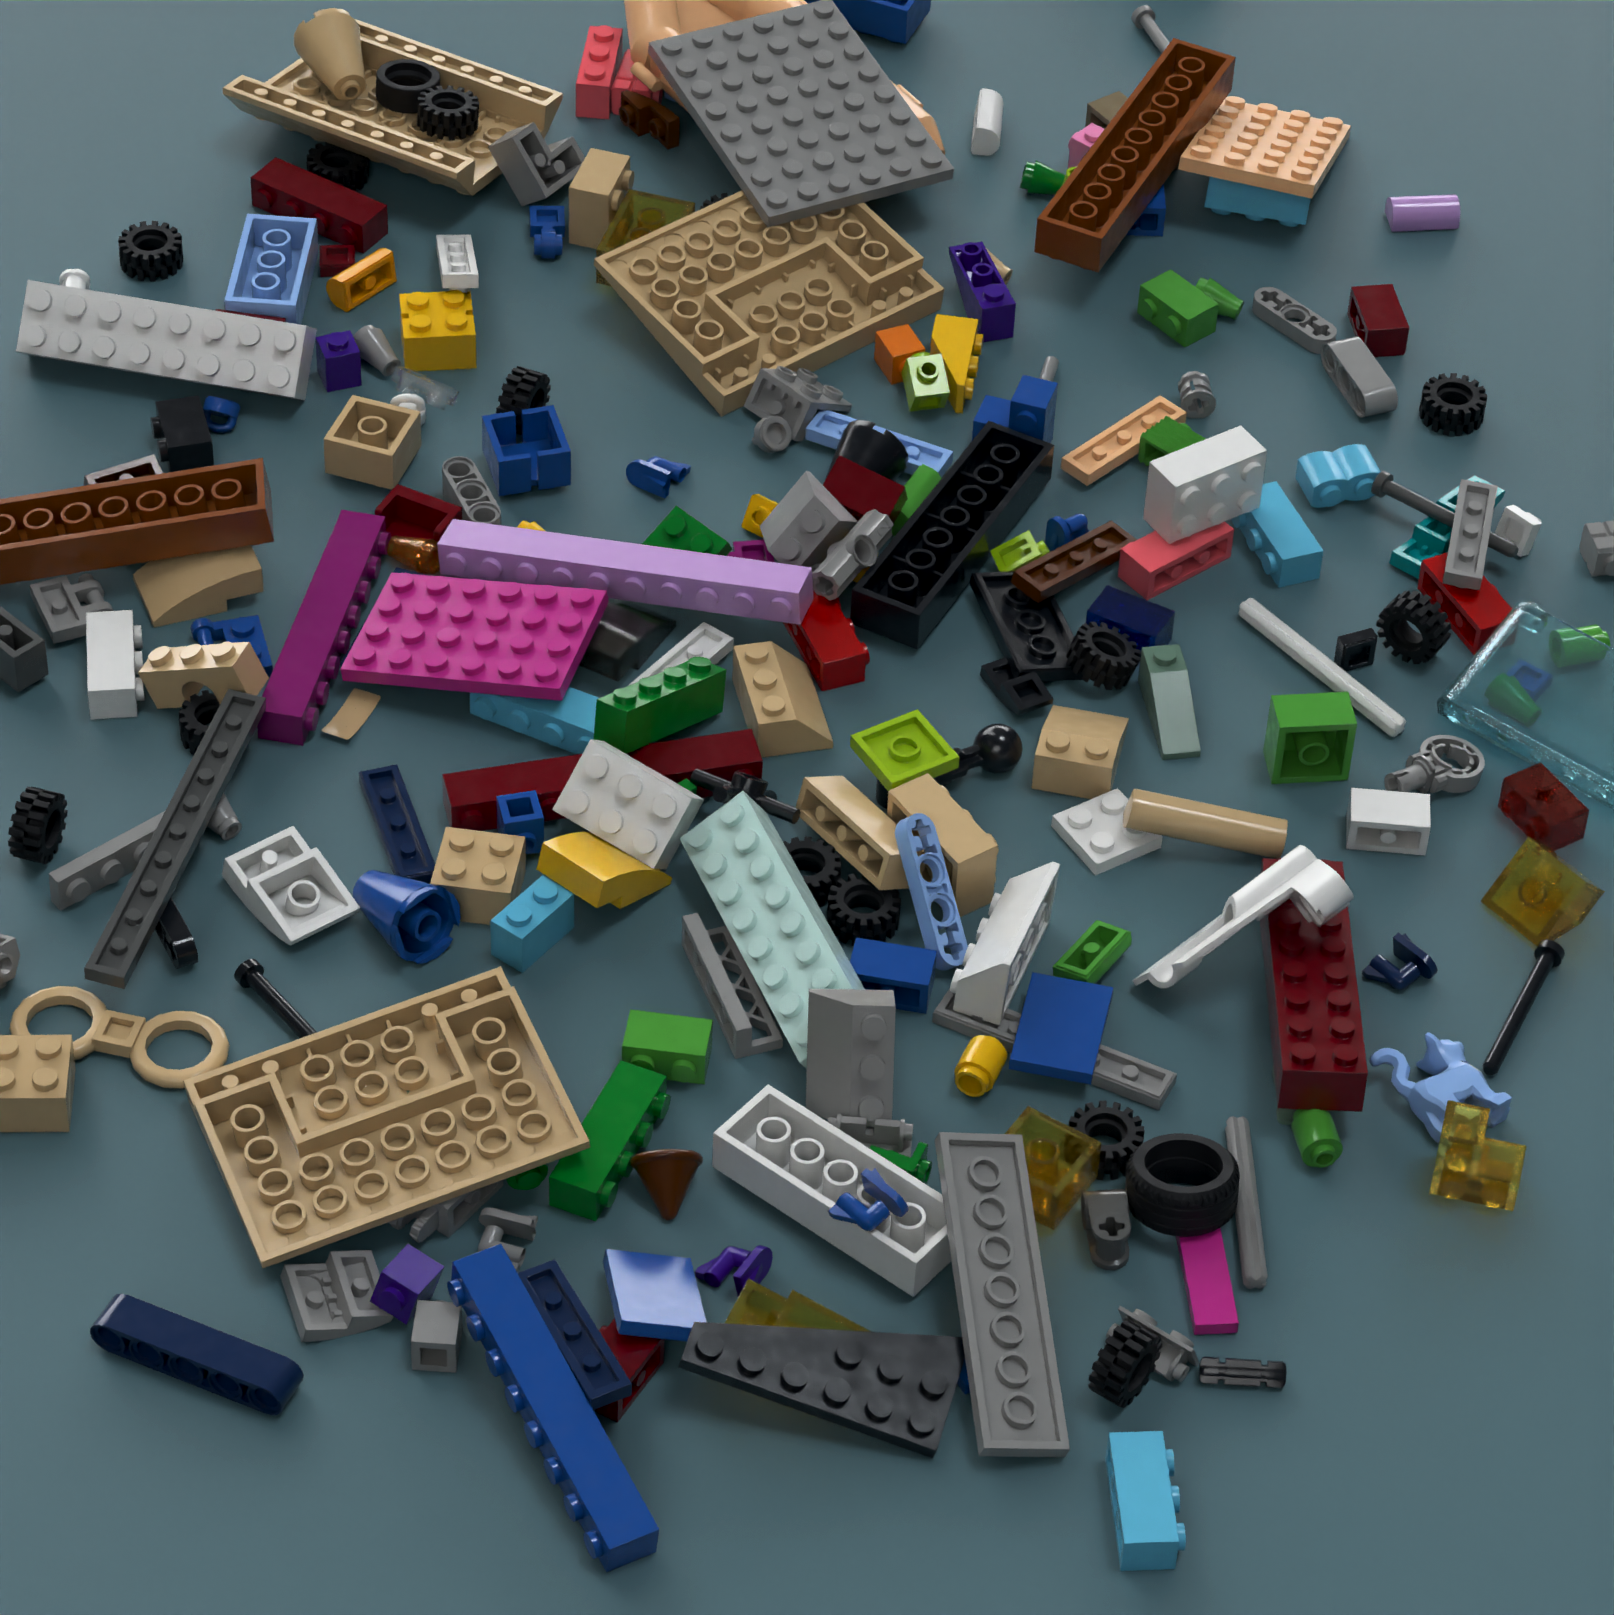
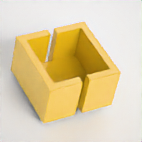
M459 290L399 294L400 329L405 372L477 368L476 332L471 291L463 293Z

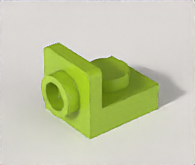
M1030 530L990 550L1000 572L1015 571L1050 552L1045 541L1036 542Z

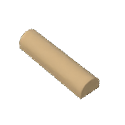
M1133 789L1123 812L1124 828L1274 859L1281 857L1287 837L1288 820L1140 789Z

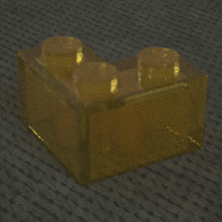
M1448 1100L1429 1194L1514 1211L1526 1146L1485 1137L1490 1113L1489 1108Z

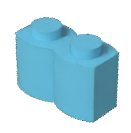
M1352 444L1343 446L1333 452L1317 451L1300 457L1297 462L1296 480L1311 507H1332L1344 500L1360 501L1375 496L1372 494L1371 489L1375 478L1381 471L1366 445Z

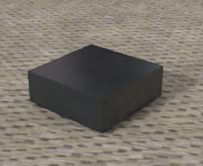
M1372 628L1338 636L1334 663L1344 671L1372 665L1378 638L1377 634Z

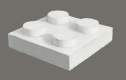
M1118 788L1052 815L1051 827L1095 876L1161 848L1162 835L1123 827V812L1128 799Z

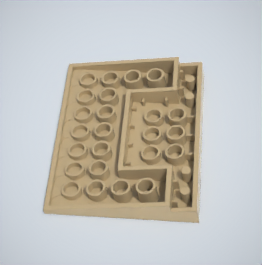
M741 190L594 259L596 269L721 417L744 406L761 368L776 369L777 366H783L792 371L804 368L814 372L875 342L876 331L911 324L940 310L944 294V288L922 268L924 257L864 202L767 228Z
M501 966L183 1080L188 1101L262 1269L590 1148V1141L514 986H510Z

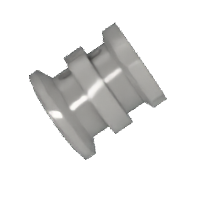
M1198 371L1184 374L1178 382L1181 409L1187 412L1186 417L1205 418L1209 416L1216 407V400L1212 394L1208 376ZM1191 381H1193V385H1194V387H1195V390H1192V389H1191V384H1190ZM1198 398L1201 400V405H1202L1201 408H1199V405H1198V402H1197V399H1198Z

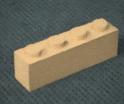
M844 776L804 777L795 807L801 811L800 818L828 844H831L840 855L879 890L909 889L895 838L897 824ZM924 849L917 852V855L920 856L924 854ZM924 862L920 865L921 875L926 867Z

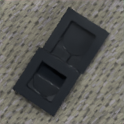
M1006 657L981 666L980 676L995 696L1017 715L1053 704V697L1036 672L1014 678Z

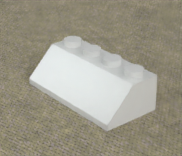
M1050 862L1008 880L1002 894H994L988 912L990 918H982L976 934L977 943H970L968 945L963 960L964 969L957 968L952 978L950 992L955 993L953 1011L968 1016L982 1017L984 1021L1000 1025L1005 1011L1009 1007L1050 923L1060 869L1059 863Z

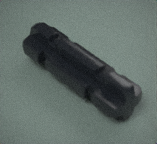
M1203 1357L1199 1363V1379L1202 1383L1218 1384V1380H1224L1225 1385L1260 1387V1382H1266V1387L1281 1388L1284 1387L1287 1371L1286 1364L1283 1361L1268 1360L1267 1365H1263L1261 1360L1225 1358V1362H1219V1357Z

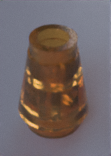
M397 535L390 539L387 547L388 556L418 573L428 575L435 574L440 570L436 540L400 537Z

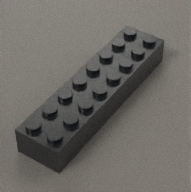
M988 421L879 555L875 564L870 566L853 587L850 614L853 624L918 649L967 587L972 573H977L992 555L990 550L999 546L1050 481L1054 445Z

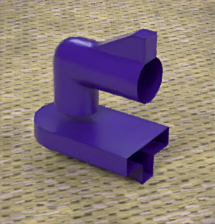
M762 1245L757 1246L752 1252L735 1246H728L718 1257L699 1266L695 1270V1276L698 1279L705 1280L710 1286L719 1287L732 1269L736 1267L738 1270L734 1273L733 1279L739 1300L746 1301L769 1272L773 1259L772 1251L770 1248Z

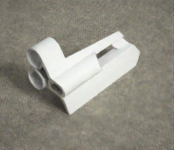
M1299 845L1231 895L1226 901L1221 915L1133 979V982L1137 986L1149 980L1154 986L1159 988L1171 987L1197 968L1202 962L1203 957L1254 919L1260 921L1289 898L1308 923L1313 921L1318 927H1321L1350 905V901L1354 899L1353 893L1343 878L1333 868L1317 859L1310 849Z

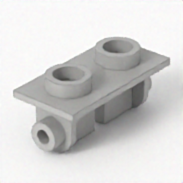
M837 1114V1118L828 1117L830 1124L868 1148L873 1145L911 1157L913 1124L905 1123V1119H901V1121L875 1119V1127H866L867 1118L841 1116V1114Z
M1119 1306L1118 1311L1123 1321L1131 1320L1162 1339L1160 1341L1162 1342V1348L1159 1350L1161 1354L1154 1363L1156 1365L1154 1369L1156 1373L1171 1382L1175 1379L1182 1382L1190 1369L1186 1365L1187 1362L1198 1367L1199 1361L1193 1349L1194 1344L1190 1339L1175 1330H1172L1170 1334L1156 1327L1158 1323L1154 1318L1140 1309H1135L1132 1313ZM1114 1323L1108 1330L1106 1338L1109 1335L1113 1336L1114 1329L1121 1325Z

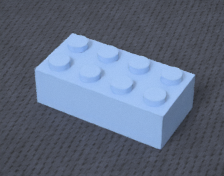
M247 214L224 300L225 310L286 318L288 323L301 325L319 252L317 218Z

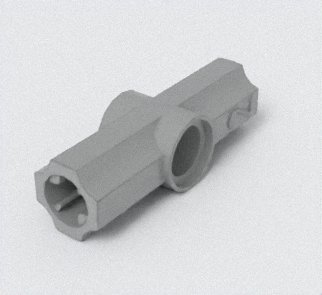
M876 509L866 512L842 540L829 546L826 559L812 573L813 590L817 595H821L828 600L838 598L862 569L875 564L878 551L892 536L891 530L894 524L887 514H882Z

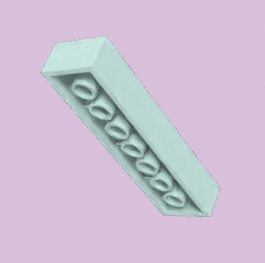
M741 791L679 839L799 1063L807 1069L809 989L865 990L768 814L744 791Z

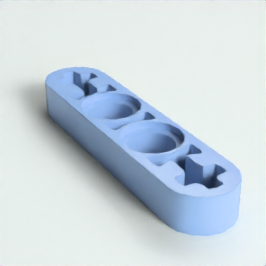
M916 813L898 822L895 828V838L925 949L937 950L936 968L941 971H947L963 964L968 945L936 828L928 816ZM912 830L918 831L919 836H913ZM924 849L925 853L918 856L917 852ZM922 862L927 864L932 871L933 877L931 882L926 881L920 873ZM933 901L942 908L943 919L941 922L936 920L931 913V903ZM945 928L946 932L939 935L938 930ZM944 948H950L951 954H946Z

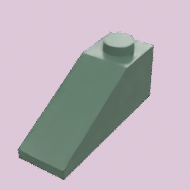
M1180 645L1142 647L1138 683L1162 760L1200 757L1201 749L1189 675Z

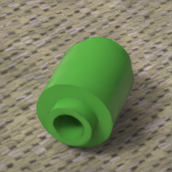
M1297 1109L1295 1111L1291 1129L1303 1162L1308 1166L1319 1168L1332 1165L1342 1154L1343 1146L1330 1112L1320 1109Z

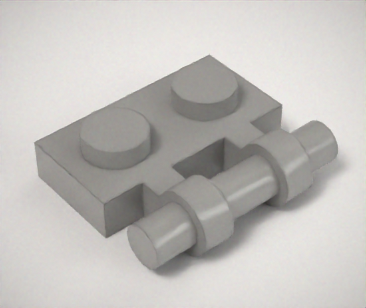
M82 574L78 579L79 583L72 585L67 576L30 584L31 598L53 644L86 636V612L114 611L111 604L103 599L104 590L100 582L94 580L91 574ZM84 601L88 605L81 606L79 602Z

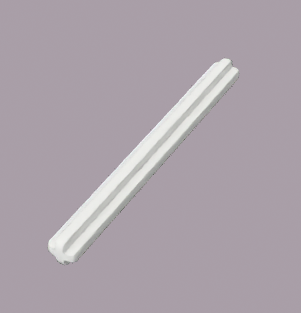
M1248 598L1245 602L1242 601L1238 612L1241 618L1334 692H1349L1352 706L1390 737H1395L1404 731L1406 723L1404 717L1254 598Z

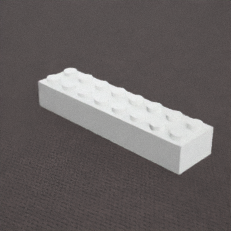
M28 280L16 351L28 355L305 401L317 329L306 325Z

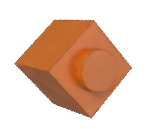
M909 324L876 331L875 362L891 385L903 382L901 372L906 358L919 352H926L925 347Z

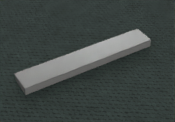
M949 988L934 1010L932 1022L972 1038L977 1035L992 1036L1001 1042L1007 1052L1011 1053L1021 1013L1007 1008L1000 1025L984 1021L982 1017L968 1016L953 1011L955 993L950 992ZM1101 1044L1091 1084L1160 1110L1176 1083L1177 1073Z

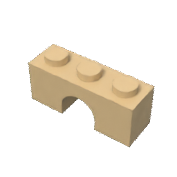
M223 642L209 645L192 644L180 647L161 646L155 648L148 655V659L138 672L157 709L182 707L184 701L190 702V696L195 693L198 694L204 685L215 694L219 704H221L228 689L257 696L269 679L250 642Z

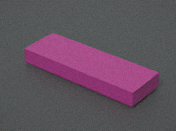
M1221 1228L1198 1236H1176L1194 1335L1237 1333L1239 1322Z

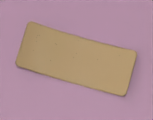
M354 688L337 714L321 731L346 740L350 739L366 722L381 696Z

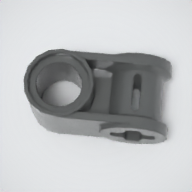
M1126 1189L1082 1191V1222L1087 1233L1092 1262L1104 1270L1122 1268L1129 1260L1127 1239L1131 1233Z

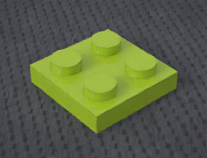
M918 709L850 735L851 749L887 791L927 773L932 778L959 768L958 754Z

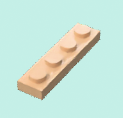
M1159 395L1063 456L1061 469L1088 486L1139 453L1140 437L1147 429L1150 430L1152 425L1155 426L1161 419L1164 420L1165 416L1178 423H1186L1187 412Z

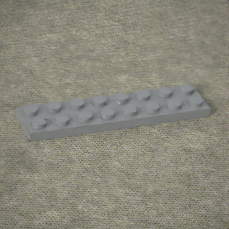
M939 1132L935 1139V1147L979 1456L1065 1457L1070 1450L1022 1135Z

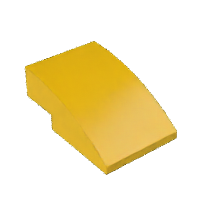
M591 832L569 833L543 842L536 869L595 908L611 903L621 909L670 885L672 877L660 869L649 867Z

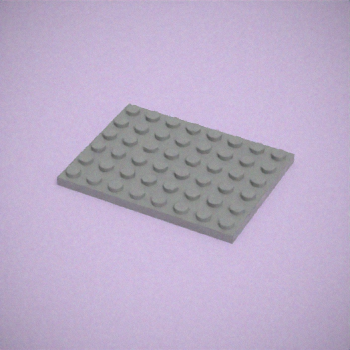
M819 0L649 42V55L767 228L953 179L954 167L832 0Z

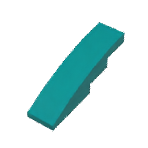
M1475 475L1468 479L1469 481L1493 485ZM1459 486L1437 500L1436 504L1455 513ZM1497 487L1494 508L1505 494V490ZM1428 516L1415 525L1411 539L1392 551L1389 564L1419 579L1422 560L1448 552L1452 528Z

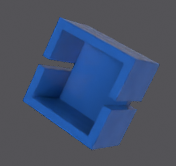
M554 405L521 410L522 443L516 444V415L514 411L482 416V450L499 496L531 491V486L536 485L538 490L571 485V450Z

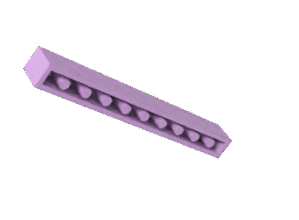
M452 519L437 543L440 574L445 576L607 590V596L611 599L799 625L814 599L812 567Z

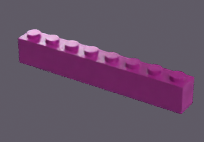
M341 510L262 697L266 698V710L257 726L258 738L304 746L309 731L316 730L319 718L318 709L320 705H326L329 683L331 679H336L338 676L341 653L346 654L349 649L351 629H357L360 622V607L362 603H368L371 593L372 579H377L380 573L382 554L387 555L390 549L391 533L386 532L385 516Z

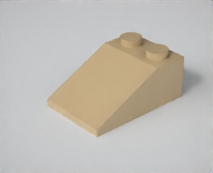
M1053 705L1042 727L1036 748L1032 789L1093 799L1112 791L1129 718Z

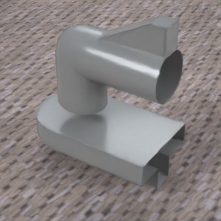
M490 1207L482 1209L479 1221L485 1226V1230L478 1245V1252L502 1244L518 1273L519 1268L523 1264L526 1249L501 1242L503 1234H508L533 1241L536 1235L535 1227L538 1222V1216L518 1215Z

